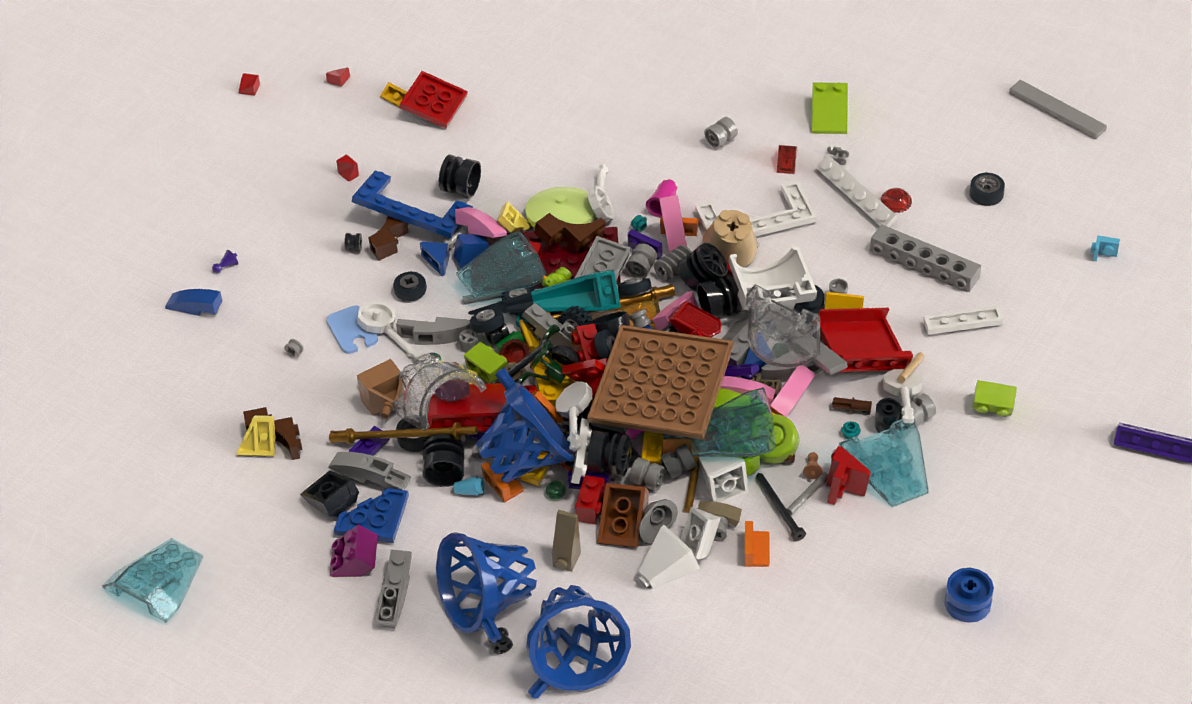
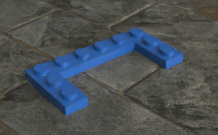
M376 170L352 196V203L449 239L461 227L460 224H456L455 209L473 208V206L465 202L456 200L444 217L441 218L435 214L403 204L400 201L392 200L384 195H380L390 183L391 176Z

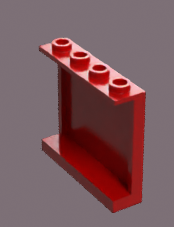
M889 307L820 309L814 324L824 344L847 362V368L839 372L905 369L912 361V352L902 351L886 319Z
M501 383L433 386L428 410V427L449 428L453 427L454 423L459 422L461 427L477 426L478 431H487L506 402L504 395L506 389Z

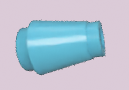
M474 476L455 482V494L479 496L485 492L483 478Z

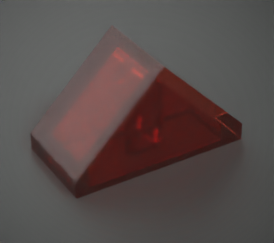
M779 145L777 173L795 174L798 154L797 146Z

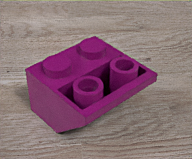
M358 524L353 529L348 530L342 537L336 539L332 544L330 576L362 577L374 569L378 534Z

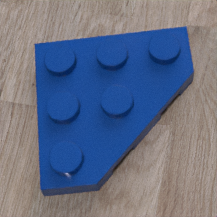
M388 488L382 491V495L359 503L357 508L349 512L344 511L340 513L334 528V534L343 536L348 530L353 529L359 524L378 534L377 541L394 543L409 497L408 491Z

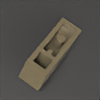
M558 510L552 548L553 567L572 572L581 554L578 515Z

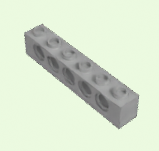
M881 224L871 237L870 251L970 292L980 279V264Z

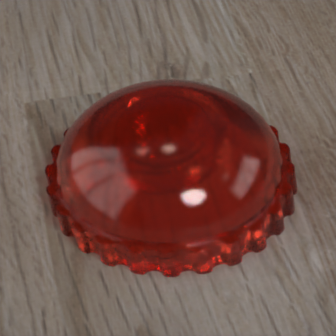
M890 188L882 194L881 202L892 212L900 213L907 211L911 207L912 198L902 188Z
M519 339L506 341L499 351L500 355H503L508 363H518L530 354L528 345Z

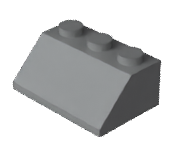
M749 318L736 322L722 338L734 342L728 365H741L745 363L755 333H759L764 343L768 341L767 324L755 318Z

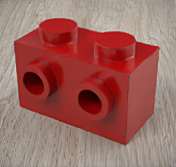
M595 323L577 326L570 333L574 351L579 357V362L601 359L595 346L594 337L597 333Z
M585 475L575 505L578 522L596 525L598 516L602 513L605 492L604 478Z

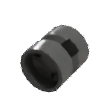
M686 444L675 448L674 453L669 451L660 456L671 479L682 475L683 470L688 472L697 467Z

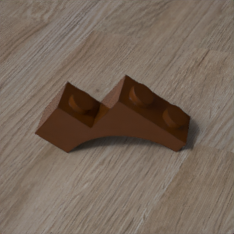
M548 213L536 222L534 233L549 247L554 243H559L564 238L578 252L582 248H587L596 236L601 237L605 233L606 221L599 218L594 222L586 224H572L564 222Z
M387 216L383 227L368 237L370 250L378 261L398 252L397 244L399 242L397 238L409 233V223Z
M266 407L243 411L246 430H248L255 415L272 416V414L268 415ZM292 417L274 420L275 441L287 448L292 460L300 459L299 451L303 449L301 439L296 438V436L300 435L298 424L293 423Z

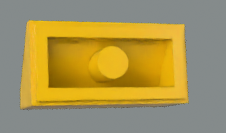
M388 82L380 97L399 107L407 91Z
M826 292L825 309L864 308V296Z
M522 319L519 322L520 332L530 354L539 346L540 342L534 333L535 330Z

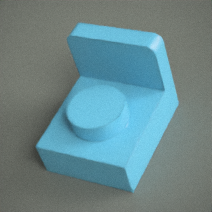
M1097 235L1096 243L1092 242L1090 252L1094 254L1093 261H1097L1098 254L1117 257L1120 239Z

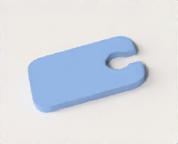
M356 305L332 313L327 317V323L342 351L346 354L358 351V347L353 343V340L356 338H364L367 348L378 342L376 333L366 332L357 324L360 306Z

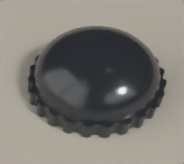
M558 345L548 352L553 360L564 366L579 363L577 353L570 347Z

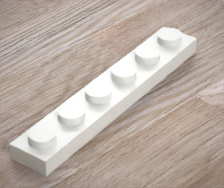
M828 154L816 166L826 178L880 226L882 224L890 227L898 219L897 215Z

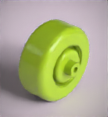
M778 414L767 415L754 424L750 433V444L760 454L762 461L778 464L784 462L790 455L793 456L799 446V434L793 422L787 417Z

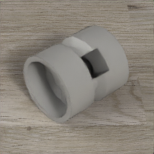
M726 116L704 131L707 142L713 148H719L738 134L737 126L732 119Z
M647 244L637 245L625 265L626 271L634 278H645L657 259L656 251Z
M921 393L910 401L911 408L914 409V422L904 424L913 429L936 414L935 404L927 394Z
M638 457L631 467L629 480L638 485L645 484L646 488L657 491L664 481L666 468L656 463L651 465L650 461Z

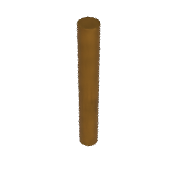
M695 461L697 467L691 469L684 506L686 513H689L690 508L693 507L700 469L698 461Z

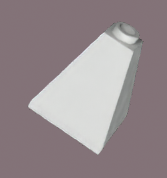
M713 450L698 456L710 501L726 503L749 493L746 465L743 459Z
M663 525L639 569L641 576L638 579L645 587L650 585L652 588L696 572L700 567L692 550Z

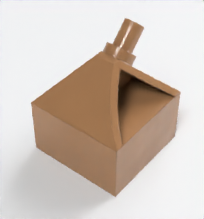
M392 359L357 375L361 401L372 415L381 413V417L387 419L390 412L406 400L402 372Z

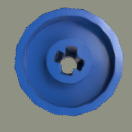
M970 567L961 568L953 572L948 578L946 586L945 606L948 613L953 618L967 623L978 622L984 619L989 614L992 604L994 586L991 578L985 572Z

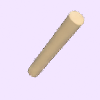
M919 352L898 376L897 380L900 383H903L924 359V354Z

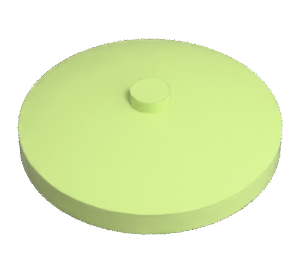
M554 187L543 190L532 196L525 207L526 219L534 228L536 222L548 213L564 222L572 224H586L594 222L597 218L590 205L588 192L575 187Z

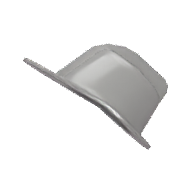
M663 499L651 502L646 506L639 527L640 536L643 541L653 544L663 525L668 529L673 525L678 515L677 506L674 502Z

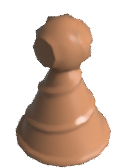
M811 452L807 456L809 462L804 467L803 474L809 479H817L823 474V470L817 463V453Z

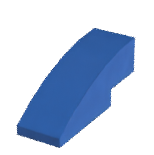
M187 289L172 293L165 305V309L200 316L201 312L216 314L223 300L221 292L217 290Z

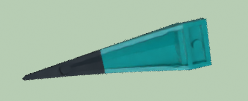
M612 269L593 272L471 310L468 314L475 315L480 311L493 308L501 310L502 313H518L526 311L534 303L546 312L566 311L571 306H579V309L583 307L584 311H604L620 308L621 305L615 272Z

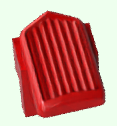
M690 302L680 304L669 319L671 324L679 331L678 333L689 334L699 328L705 337L711 338L721 332L720 319Z
M592 359L562 366V374L576 382L587 383L592 388V400H594L608 359Z
M838 446L831 454L832 461L826 486L831 487L827 503L833 505L836 504L838 498L842 499L844 491L865 496L871 476L870 470L843 447Z

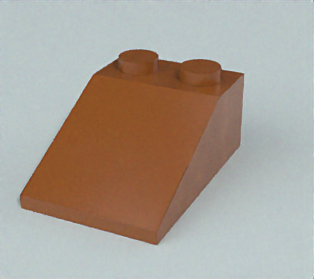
M606 483L597 540L598 544L638 548L641 537L639 532L640 522L643 519L644 509L648 505L650 493L646 487Z

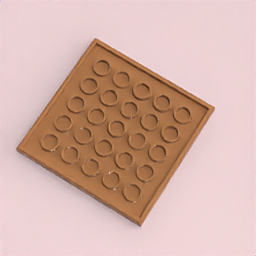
M620 325L587 417L588 422L704 440L734 342L732 340Z

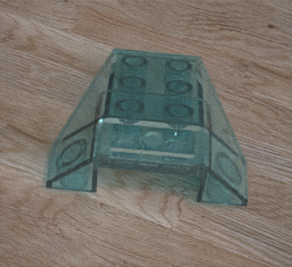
M520 230L497 239L456 272L457 277L473 298L532 287L541 283L543 276L547 277L538 253Z
M764 387L745 392L715 408L712 412L704 440L690 438L692 456L755 457L772 452L776 448L774 423Z
M902 419L893 422L890 429L861 440L856 436L839 443V446L847 450L870 470L869 484L891 507L928 494L920 434L914 422L903 423Z
M170 538L117 570L102 587L118 597L124 591L146 603L149 613L166 623L180 608L203 555Z

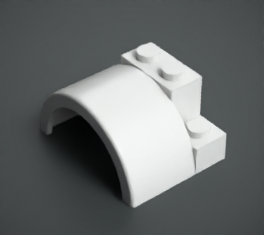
M798 246L792 247L780 260L759 268L739 266L736 263L737 254H732L729 257V266L739 289L737 295L743 310L751 309L753 317L757 320L790 316L796 303L813 301L817 294Z

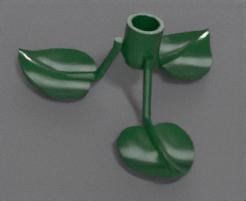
M556 324L551 325L542 340L544 338L549 339L553 334L560 331V328ZM550 341L544 344L530 365V368L534 369L540 361L547 367L544 372L547 376L526 372L516 383L522 384L529 376L541 378L548 382L551 379L558 385L562 383L566 375L562 374L560 365L548 354L547 349L551 344ZM543 355H545L549 359V361L551 362L550 364H548L545 360L542 359Z

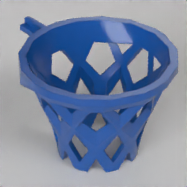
M505 368L499 370L495 376L506 389L504 391L506 402L493 424L476 443L478 448L482 447L479 453L483 459L489 457L494 459L490 467L495 474L504 473L501 479L505 483H509L543 466L574 461L576 455L569 448L570 442L546 409L523 385L515 383ZM517 413H519L522 420L516 421ZM535 436L540 441L539 443L533 442ZM541 451L550 452L543 459L537 458ZM518 455L514 463H512L514 457ZM506 456L503 463L500 465L503 457Z
M457 532L450 533L442 539L436 561L437 587L442 606L454 627L463 633L484 630L492 643L501 639L502 636L494 623L496 615L510 605L531 597V591L536 588L537 580L527 577L536 567L533 559L523 557V555L528 553L526 547L485 543ZM466 546L471 551L472 556H465L455 550V547ZM453 556L460 562L451 567ZM489 557L499 558V561H498V562H495L494 560L490 559ZM514 562L526 566L520 573L508 568ZM463 566H467L475 575L468 584L453 580L451 573ZM497 578L504 580L499 586L496 582ZM520 584L527 585L521 590L516 589ZM453 586L462 590L457 597L455 596ZM469 593L482 597L477 608L461 609L459 606ZM464 613H473V615L470 617Z
M570 585L567 590L561 587L553 589L547 601L543 600L540 618L527 635L526 648L535 673L539 676L538 680L528 690V693L531 694L532 698L538 699L549 685L561 690H587L604 684L617 674L624 666L631 648L630 629L621 613L604 601L594 600L589 593L579 586ZM579 606L593 608L589 610L587 615L588 627L582 624L576 625L572 637L564 628L557 627L553 633L548 620L561 611ZM595 617L604 625L606 632L597 630ZM609 618L619 629V634H610L606 624ZM544 631L546 632L547 640L543 641ZM539 632H540V647H538ZM581 633L590 637L589 651L579 645ZM560 637L568 645L563 656L557 647V641ZM619 641L617 649L615 651L613 642ZM598 643H609L612 658L608 662L596 657ZM554 652L560 661L555 670L548 666L546 653ZM576 656L587 660L586 672L576 674L569 666L570 662ZM594 664L602 666L600 668L593 669Z

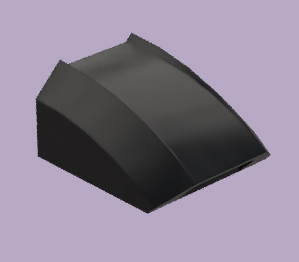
M329 470L300 495L322 513L338 517L350 505L356 503L359 491L353 479Z

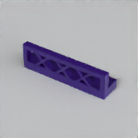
M1119 422L1113 445L1192 463V439Z

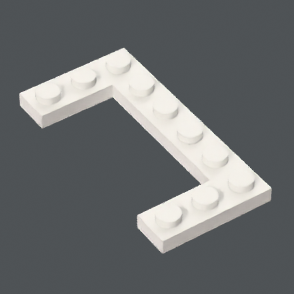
M799 181L781 184V191L791 209L750 219L755 236L817 222V216ZM713 201L695 205L696 213L705 232L719 215Z

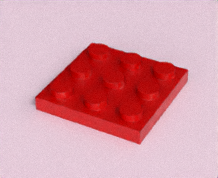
M421 71L400 102L399 108L446 129L467 97L468 91Z

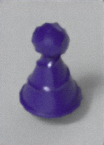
M226 250L221 262L212 266L213 272L220 273L222 267L238 265L236 258L238 255L236 253L233 254L230 250Z

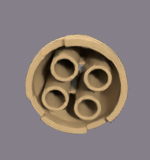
M737 210L721 211L706 230L702 239V244L710 243L723 254L727 263H729L730 255L737 254L736 263L741 267H745L749 263L751 264L756 256L757 239L749 216Z

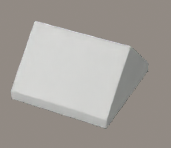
M691 507L681 541L692 550L696 559H702L710 554L721 517Z

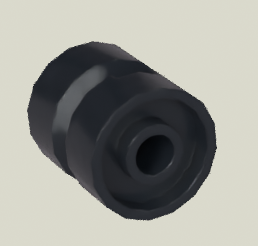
M884 398L876 404L875 428L883 435H893L900 429L902 406L897 400Z

